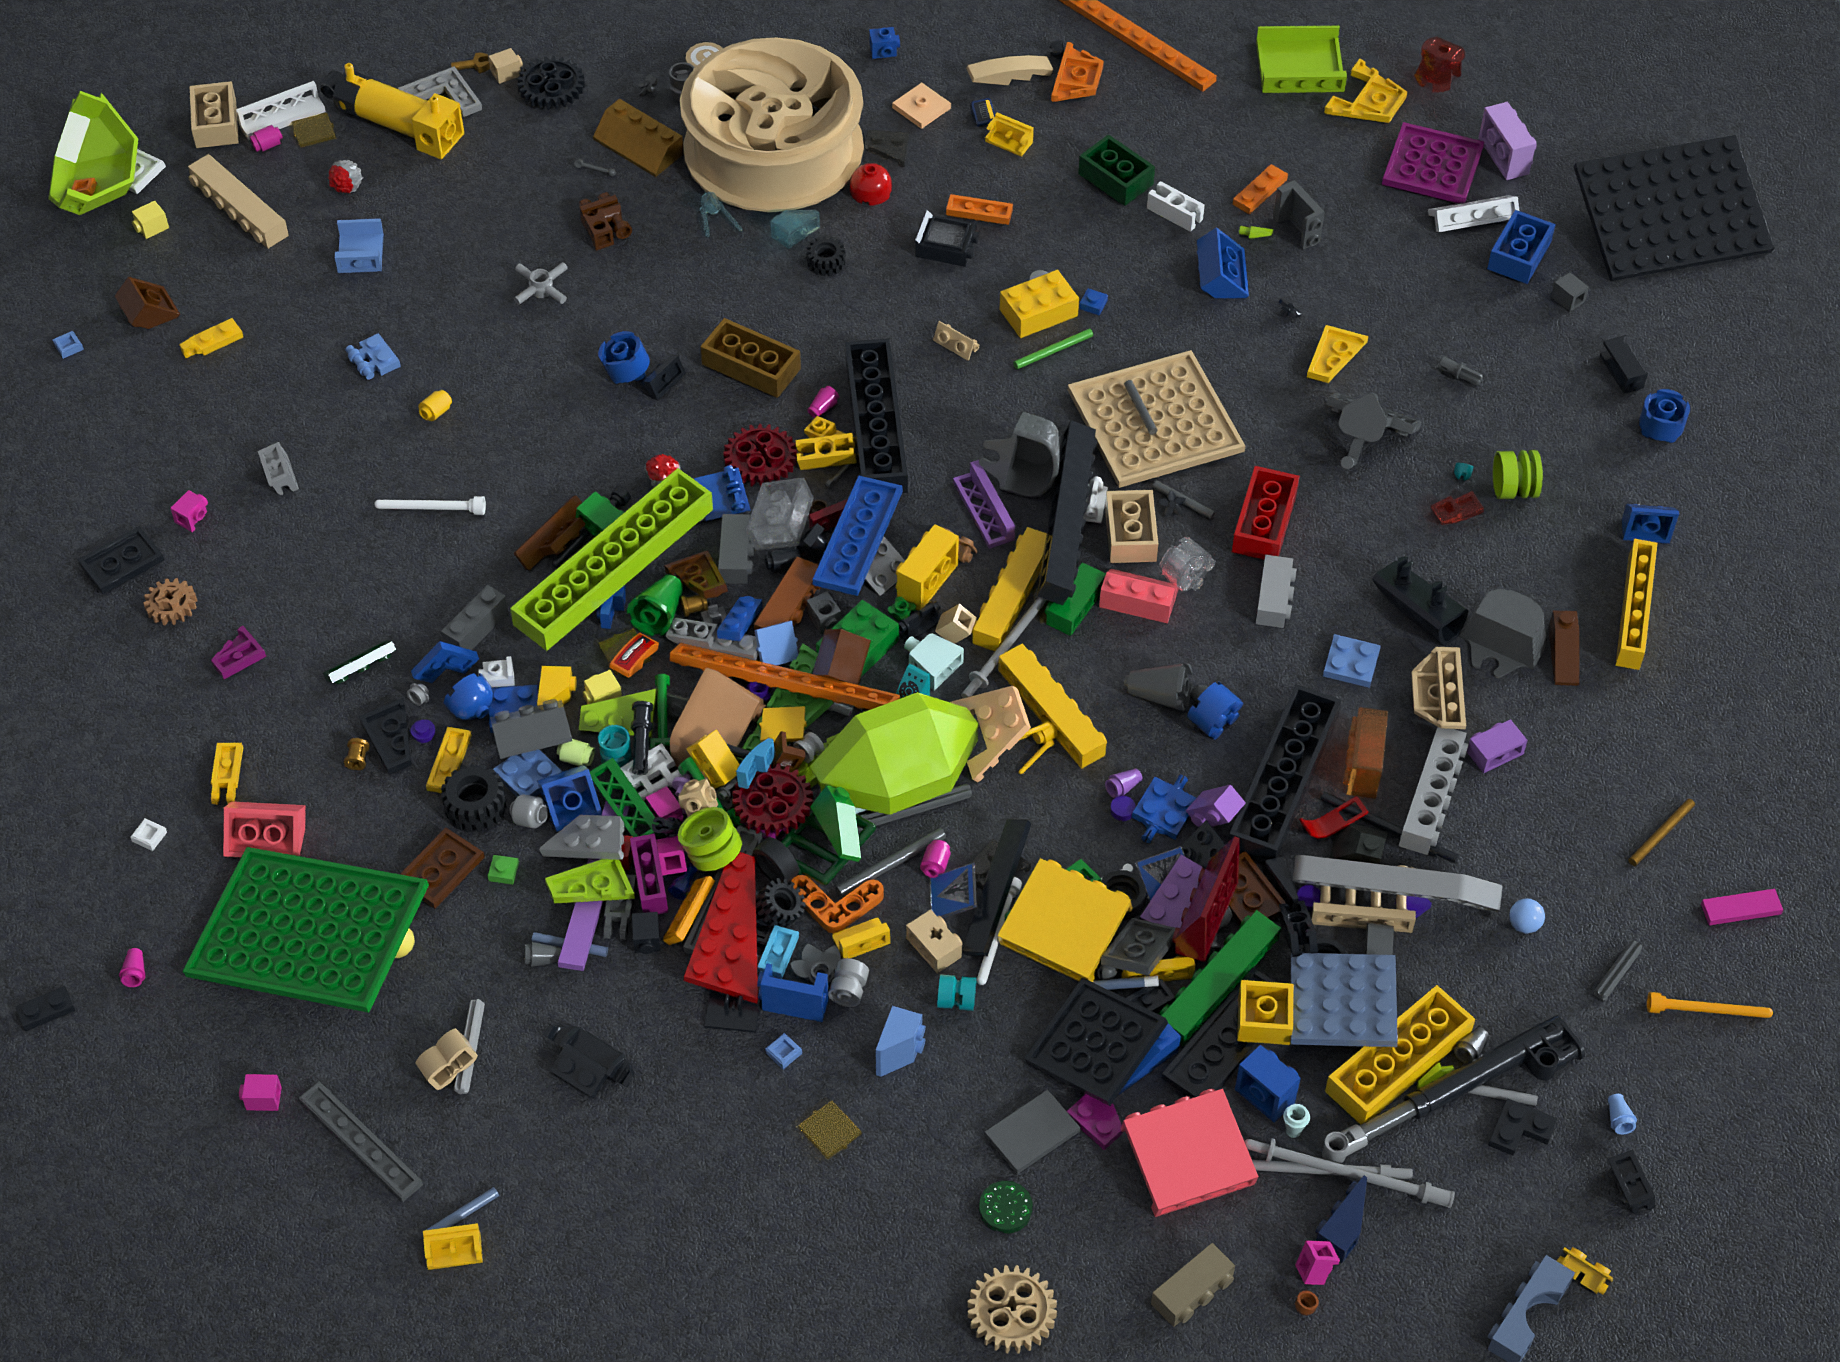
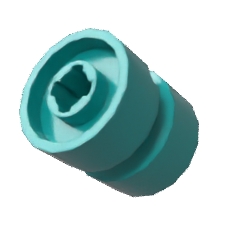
M609 725L603 728L598 736L602 764L612 757L620 768L631 762L632 751L627 729L620 725Z
M940 974L937 1008L952 1009L954 1006H958L959 1010L974 1011L977 978L962 976L960 980H957L954 975Z

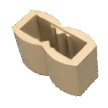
M455 1028L444 1034L438 1040L436 1046L424 1051L415 1063L426 1080L436 1090H440L451 1083L457 1073L472 1065L478 1055L467 1039Z

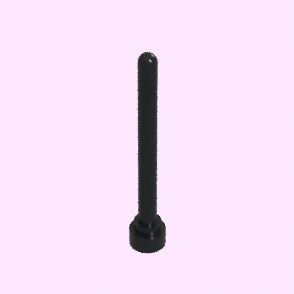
M617 486L610 497V502L615 508L625 506L631 500L629 492L621 486ZM584 528L581 534L572 540L565 550L553 560L552 565L555 568H559L591 533Z

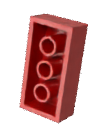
M1259 466L1254 467L1234 533L1233 553L1265 560V555L1279 557L1296 499L1300 476Z

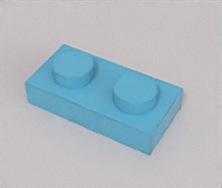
M774 925L758 964V972H764L766 964L769 963L772 964L773 977L782 979L798 941L799 932Z

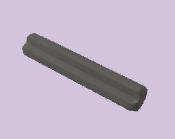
M1635 940L1629 942L1596 987L1594 992L1596 998H1599L1601 1001H1605L1640 954L1642 949L1640 943H1637Z

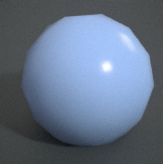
M1526 898L1518 900L1511 907L1509 919L1511 925L1517 931L1528 934L1536 932L1541 928L1545 920V912L1537 901Z

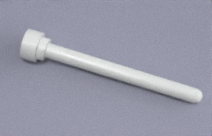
M474 496V499H469V501L376 500L374 503L377 509L469 510L474 515H484L486 510L484 496Z
M1016 877L1013 878L988 956L983 957L977 977L979 985H985L999 943L997 935L1005 922V914L1009 911L1012 898L1020 893L1022 881Z

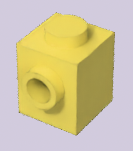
M156 201L132 211L134 221H132L133 227L137 233L141 232L146 239L169 229L165 212Z
M611 670L599 675H593L584 681L585 691H583V696L587 704L622 697L621 686Z

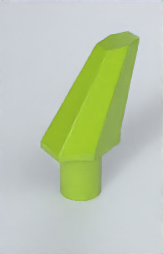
M1240 226L1239 234L1249 236V239L1271 236L1274 229Z
M1440 1063L1435 1064L1417 1081V1089L1454 1070L1453 1065L1441 1067Z

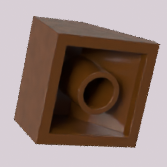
M127 277L115 295L120 308L128 318V322L134 327L150 329L178 318L180 315L164 286Z

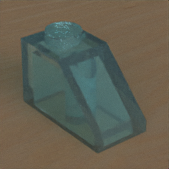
M785 210L770 220L771 236L790 249L820 228V212L817 210Z

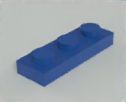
M751 596L739 597L717 629V638L741 641L762 610V599H754Z

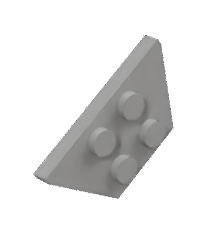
M579 815L542 845L539 850L543 857L622 860L624 857L621 850V845L624 844V836L622 835L624 832V822L621 816Z

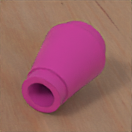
M830 386L821 388L807 409L808 413L814 418L821 416L838 403L839 394Z
M131 948L127 951L119 973L122 984L127 987H137L145 979L143 952L138 948Z

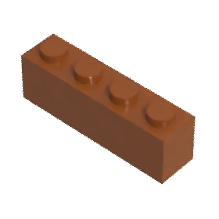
M796 557L754 623V630L786 621H792L793 627L796 623H800L803 611L807 606V600L814 597L817 589L820 590L822 588L814 586L812 580L819 566L818 564Z

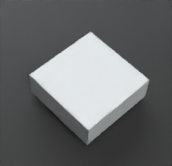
M144 819L131 835V840L153 851L167 831L165 827Z

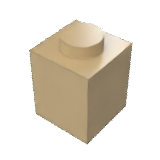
M512 48L489 56L491 73L499 84L520 77L519 72H521L523 63L520 56L516 55Z
M958 604L941 614L935 632L945 640L955 644L971 635L977 617Z

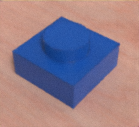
M1088 288L1080 301L1079 309L1100 315L1108 301V295Z

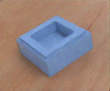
M73 331L53 339L54 346L63 359L84 350Z
M783 1033L765 1048V1053L777 1065L785 1069L802 1054V1049Z

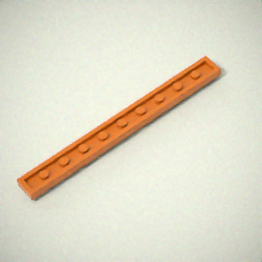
M1059 0L1200 91H1205L1216 82L1217 75L1100 1Z
M679 643L670 652V662L679 663L681 666H691L702 671L710 668L722 673L726 677L733 676L744 679L747 682H758L766 684L768 687H778L793 693L807 694L813 698H824L832 700L834 703L853 705L859 709L871 710L900 699L898 694L684 643Z

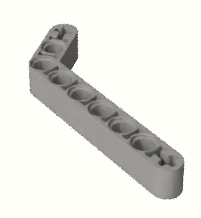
M1306 855L1295 856L1292 880L1305 884L1452 901L1486 911H1500L1503 887L1500 884L1464 874Z

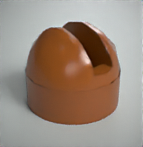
M1310 1291L1300 1292L1295 1300L1297 1312L1305 1316L1315 1312L1319 1304L1317 1296Z

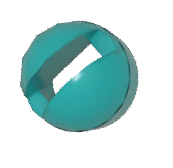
M1456 463L1454 475L1457 479H1460L1462 475L1463 481H1466L1471 477L1474 467L1465 463Z

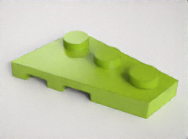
M657 689L581 706L579 730L600 732L609 725H620L627 729L629 735L634 736V732L631 729V723L634 720L632 704L636 701L652 703L653 711L651 712L650 722L654 724ZM653 729L649 733V737H652Z
M601 859L545 878L546 886L554 903L635 899L633 889L620 860Z

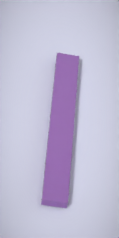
M606 801L601 816H616ZM625 806L623 816H629L631 807ZM588 859L587 864L601 859ZM604 901L575 903L559 956L558 967L584 971Z

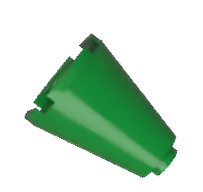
M665 575L634 597L627 608V614L630 613L632 618V625L640 632L649 636L654 634L664 635L672 625L683 590L682 582L676 576Z

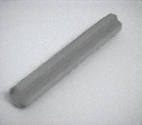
M480 999L471 1000L469 1003L463 1035L475 1052L477 1050L485 1006ZM474 1062L467 1069L457 1073L454 1083V1091L457 1094L462 1095L469 1092Z

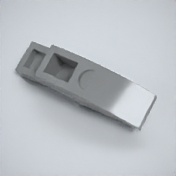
M674 618L666 634L667 639L676 644L684 643L755 661L759 655V652L756 651L757 642L755 636L744 635L741 641L718 639V625L713 623Z

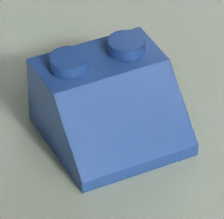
M892 1006L876 1048L877 1076L882 1077L913 1063L917 1053H922L925 1045V1038L923 1036L926 1028L925 1025H922V1014Z

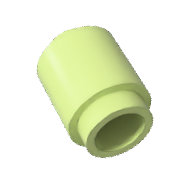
M572 739L571 742L558 745L557 755H559L560 761L577 766H590L595 756V748L590 747L589 743Z

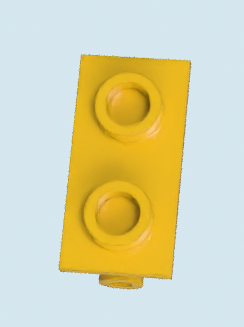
M1564 1247L1563 1251L1567 1255L1565 1258L1560 1256L1557 1262L1575 1272L1574 1280L1577 1279L1580 1272L1584 1273L1585 1276L1580 1284L1592 1290L1595 1294L1599 1292L1604 1295L1608 1288L1605 1281H1613V1277L1609 1275L1611 1270L1598 1262L1595 1265L1585 1260L1587 1255L1574 1247L1571 1250Z

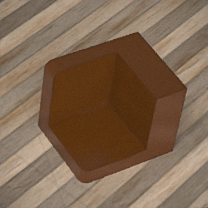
M780 731L774 741L775 757L773 759V768L776 767L777 763H780L781 769L784 770L789 765L790 772L799 769L806 758L805 750L787 746L786 732Z

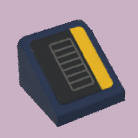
M985 98L971 102L970 113L976 126L989 124L995 117L991 99Z

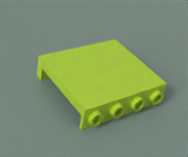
M1340 26L1258 27L1256 46L1262 93L1345 92L1347 73L1343 71L1338 39Z

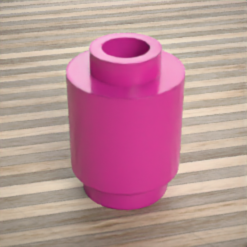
M272 124L253 132V135L249 136L256 152L260 150L263 152L281 144L280 139L283 138L279 128H274Z
M933 840L927 846L920 865L921 870L926 876L936 878L938 875L944 874L951 855L950 846L942 840Z

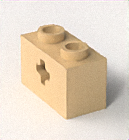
M932 910L927 911L906 925V939L936 973H939L962 957L963 944L960 937L956 933L952 934L947 928L944 919L941 916H936Z

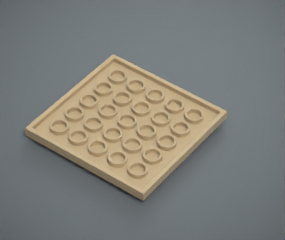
M1192 350L1068 384V392L1085 425L1096 429L1095 439H1097V447L1119 488L1245 452L1244 442ZM1127 380L1133 381L1158 430L1153 435L1149 434L1124 386Z

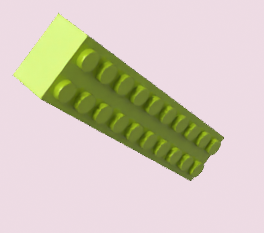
M677 468L510 608L513 625L544 650L548 651L713 510L712 492Z

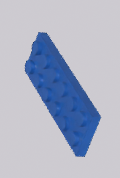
M858 476L812 579L814 586L858 596L902 495V485Z

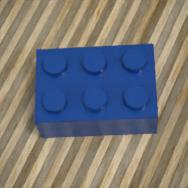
M1515 210L1491 250L1487 269L1528 284L1551 244L1556 224Z

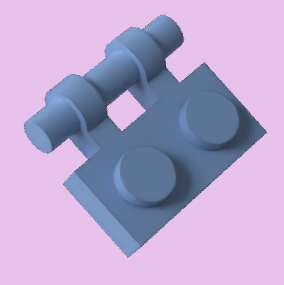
M379 333L359 342V350L355 349L352 345L347 346L345 349L349 360L357 365L358 372L368 380L374 377V371H378L382 376L401 367L399 359Z

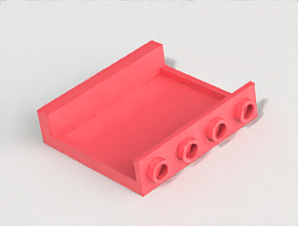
M1208 1089L1192 1099L1189 1096L1182 1097L1176 1100L1175 1104L1167 1107L1164 1104L1157 1105L1151 1108L1150 1112L1142 1115L1140 1112L1132 1113L1125 1117L1126 1120L1122 1123L1121 1131H1126L1153 1200L1151 1208L1155 1217L1252 1186L1258 1179V1174L1223 1089L1217 1091Z

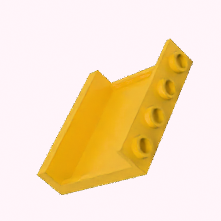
M1040 858L997 935L999 943L1072 979L1080 981L1083 977L1093 982L1095 979L1094 971L1101 960V956L1110 944L1127 910L1132 911L1131 899L1121 891L1113 892L1107 889L1103 883L1097 880L1091 882L1085 879L1078 871H1067L1061 868L1062 866L1054 860L1049 859L1046 861Z

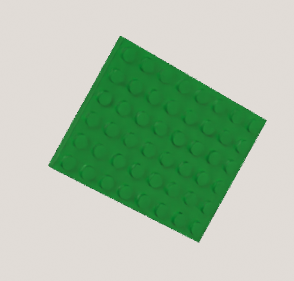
M246 847L186 963L183 973L189 978L369 1013L428 889L427 879Z

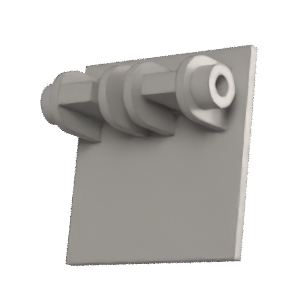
M884 536L865 578V581L879 597L897 582L896 569L901 562H905Z

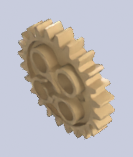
M1007 1265L1004 1266V1273H1000L997 1268H994L993 1277L984 1273V1282L977 1280V1290L971 1289L970 1291L972 1299L968 1300V1308H970L968 1310V1318L973 1319L970 1327L971 1329L978 1328L976 1331L977 1338L985 1335V1345L990 1344L992 1341L995 1342L994 1350L996 1351L1001 1345L1005 1346L1006 1353H1009L1011 1347H1015L1016 1352L1020 1353L1021 1346L1023 1345L1030 1351L1032 1341L1037 1345H1041L1040 1335L1048 1338L1049 1330L1047 1328H1054L1055 1321L1052 1319H1055L1057 1316V1311L1054 1310L1057 1300L1051 1299L1053 1298L1054 1291L1053 1289L1046 1290L1048 1286L1047 1280L1039 1283V1273L1033 1277L1029 1276L1030 1268H1027L1024 1273H1020L1018 1265L1015 1266L1014 1272H1010ZM1027 1292L1030 1296L1022 1298L1018 1296V1293ZM993 1295H999L1003 1299L1000 1301H994L990 1297ZM1030 1317L1034 1322L1025 1323L1021 1319ZM1002 1320L1005 1321L1007 1325L999 1327L995 1325L994 1322Z

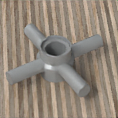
M562 262L548 272L545 269L530 271L519 263L515 270L529 280V287L514 297L515 303L520 305L532 295L537 298H546L550 295L563 304L567 297L552 287V280L568 269L566 264Z

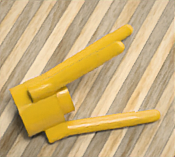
M1045 721L1029 729L1020 739L1032 736L1037 744L1042 743L1044 745L1019 770V774H1023L1048 748L1055 745L1053 739L1057 738L1058 733L1051 721Z

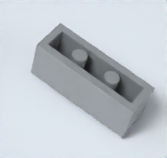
M1265 555L1256 624L1284 628L1285 619H1290L1292 605L1287 604L1288 600H1293L1294 587L1290 586V582L1295 583L1297 571L1296 568H1292L1293 558Z

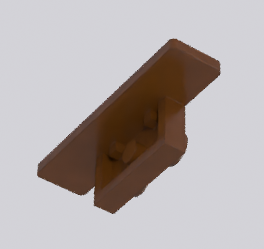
M576 495L572 496L514 552V555L526 570H530L546 555L560 554L565 550V544L569 540L572 541L581 534L580 529L586 524L581 517L575 518L576 508L582 504Z

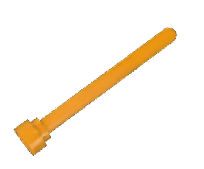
M1656 992L1648 993L1646 1003L1648 1013H1660V1011H1665V1009L1762 1018H1770L1773 1015L1772 1009L1767 1007L1666 999V996Z

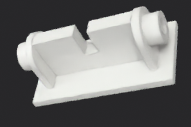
M1095 476L1088 484L1091 488L1085 501L1088 502V507L1083 518L1088 522L1101 523L1108 487L1103 486L1102 479Z

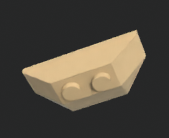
M1435 647L1431 654L1424 658L1411 672L1414 714L1439 728L1466 729L1460 648Z

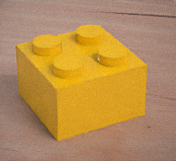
M1241 980L1238 995L1237 1041L1290 1045L1293 1032L1294 984Z

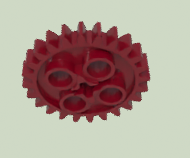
M759 424L756 429L750 425L748 431L742 427L741 434L734 432V439L728 438V444L724 445L725 467L731 465L733 469L739 468L743 484L750 481V486H753L755 482H758L760 487L763 486V482H767L771 486L772 480L780 483V476L787 479V472L792 473L793 466L797 465L796 443H793V437H787V431L779 433V427L771 430L770 424L766 428H762V425Z
M777 763L775 768H771L770 765L765 773L757 771L748 789L739 787L738 783L735 784L736 790L733 791L732 800L735 816H739L741 824L746 822L748 830L755 826L756 834L761 830H765L766 836L769 835L770 831H774L775 835L778 836L779 830L782 829L788 834V827L791 826L797 830V822L804 824L805 816H810V808L813 804L811 784L806 783L805 775L799 777V770L796 769L791 773L789 765L783 770L780 768V763Z

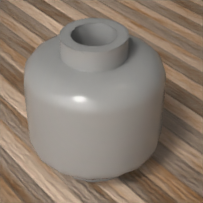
M521 794L510 805L509 811L512 820L518 826L535 829L543 824L548 817V807L540 797Z

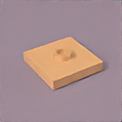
M920 83L894 101L892 108L922 129L951 109V103L925 84Z

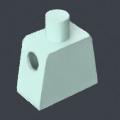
M933 633L928 634L921 642L911 636L904 644V648L910 652L909 664L930 674V688L934 691L963 664L964 649Z

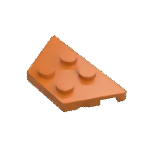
M1067 42L1051 95V101L1056 102L1096 95L1104 61L1091 56L1085 50L1080 52L1074 49L1073 44Z

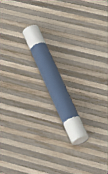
M1158 976L1093 981V983L1107 990L1159 986Z

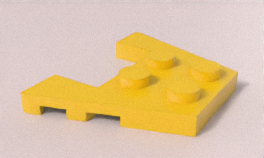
M1359 59L1351 70V76L1366 81L1367 84L1353 103L1332 96L1325 106L1324 113L1389 123L1405 101L1407 91L1389 78L1385 80L1378 75V70L1368 68L1365 65L1366 62Z

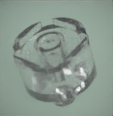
M1184 537L1179 540L1181 544L1177 547L1172 545L1167 550L1159 566L1162 568V571H1159L1160 574L1183 592L1190 589L1198 590L1204 582L1203 578L1214 567L1216 562L1212 555L1190 537Z

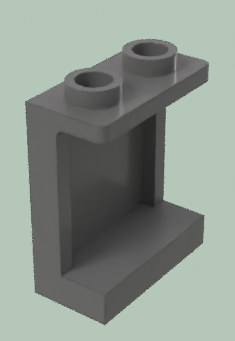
M1295 180L1278 187L1273 219L1277 223L1287 219L1293 223L1302 233L1300 247L1303 250L1317 245L1321 239L1325 211Z

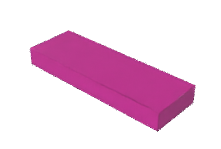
M1775 889L1703 899L1701 902L1708 925L1781 915L1783 912Z

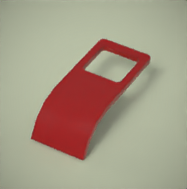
M1356 796L1315 820L1300 818L1299 821L1310 836L1325 838L1367 815L1368 810ZM1355 802L1362 812L1348 821H1344L1339 811Z

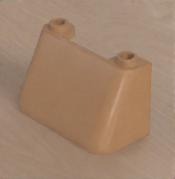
M706 668L670 737V752L675 766L678 767L685 759L691 757L686 750L687 747L716 729L725 743L738 747L750 722H756L762 716L763 708H766L763 699L722 673Z

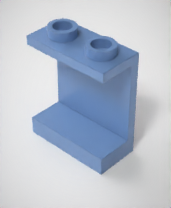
M381 219L337 220L340 238L339 252H335V262L338 273L382 271L384 233Z

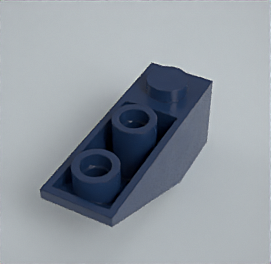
M1365 1175L1358 1183L1356 1181L1352 1182L1346 1191L1348 1196L1343 1202L1341 1200L1336 1202L1331 1210L1332 1216L1328 1221L1323 1219L1315 1231L1318 1234L1316 1241L1331 1242L1341 1263L1344 1262L1355 1248L1361 1233L1367 1177Z

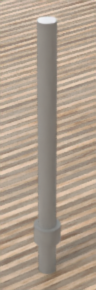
M1252 1160L1256 1171L1339 1175L1295 1162ZM1380 1164L1379 1167L1347 1165L1394 1179L1412 1180L1413 1176L1412 1169L1391 1168V1165Z

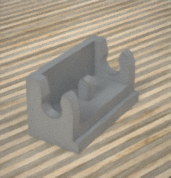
M279 442L258 451L270 487L273 486L280 495H283L281 487L286 485L293 492L299 489L289 458Z

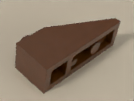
M1553 610L1548 630L1554 684L1579 686V624L1577 611Z

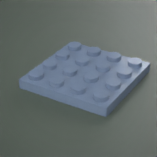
M1291 953V984H1294L1291 1045L1397 1047L1395 955L1302 953L1300 956L1293 957Z

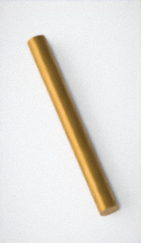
M1688 798L1628 859L1629 863L1632 866H1636L1695 806V802Z

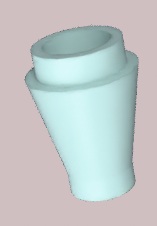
M1293 1104L1285 1109L1283 1118L1286 1134L1292 1138L1299 1137L1302 1130L1309 1123L1310 1114L1303 1105Z

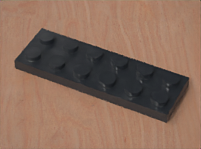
M1254 967L1242 979L1275 982ZM1241 982L1162 1073L1161 1079L1186 1096H1189L1190 1099L1198 1097L1201 1092L1208 1089L1219 1090L1239 1067V1064L1245 1060L1258 1044L1255 1042L1237 1041L1238 995Z

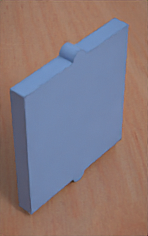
M792 621L754 630L757 642L756 651L759 652L760 662L780 665L791 662L793 659L796 660L798 656L796 642L798 639L795 638Z

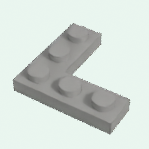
M455 66L398 88L424 100L432 97L434 93L439 95L446 92L451 100L460 103L463 117L482 110L481 102Z

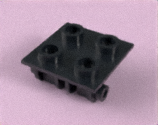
M1205 820L1180 848L1186 858L1206 869L1209 860L1225 844L1210 823ZM1180 853L1176 855V860L1180 857Z

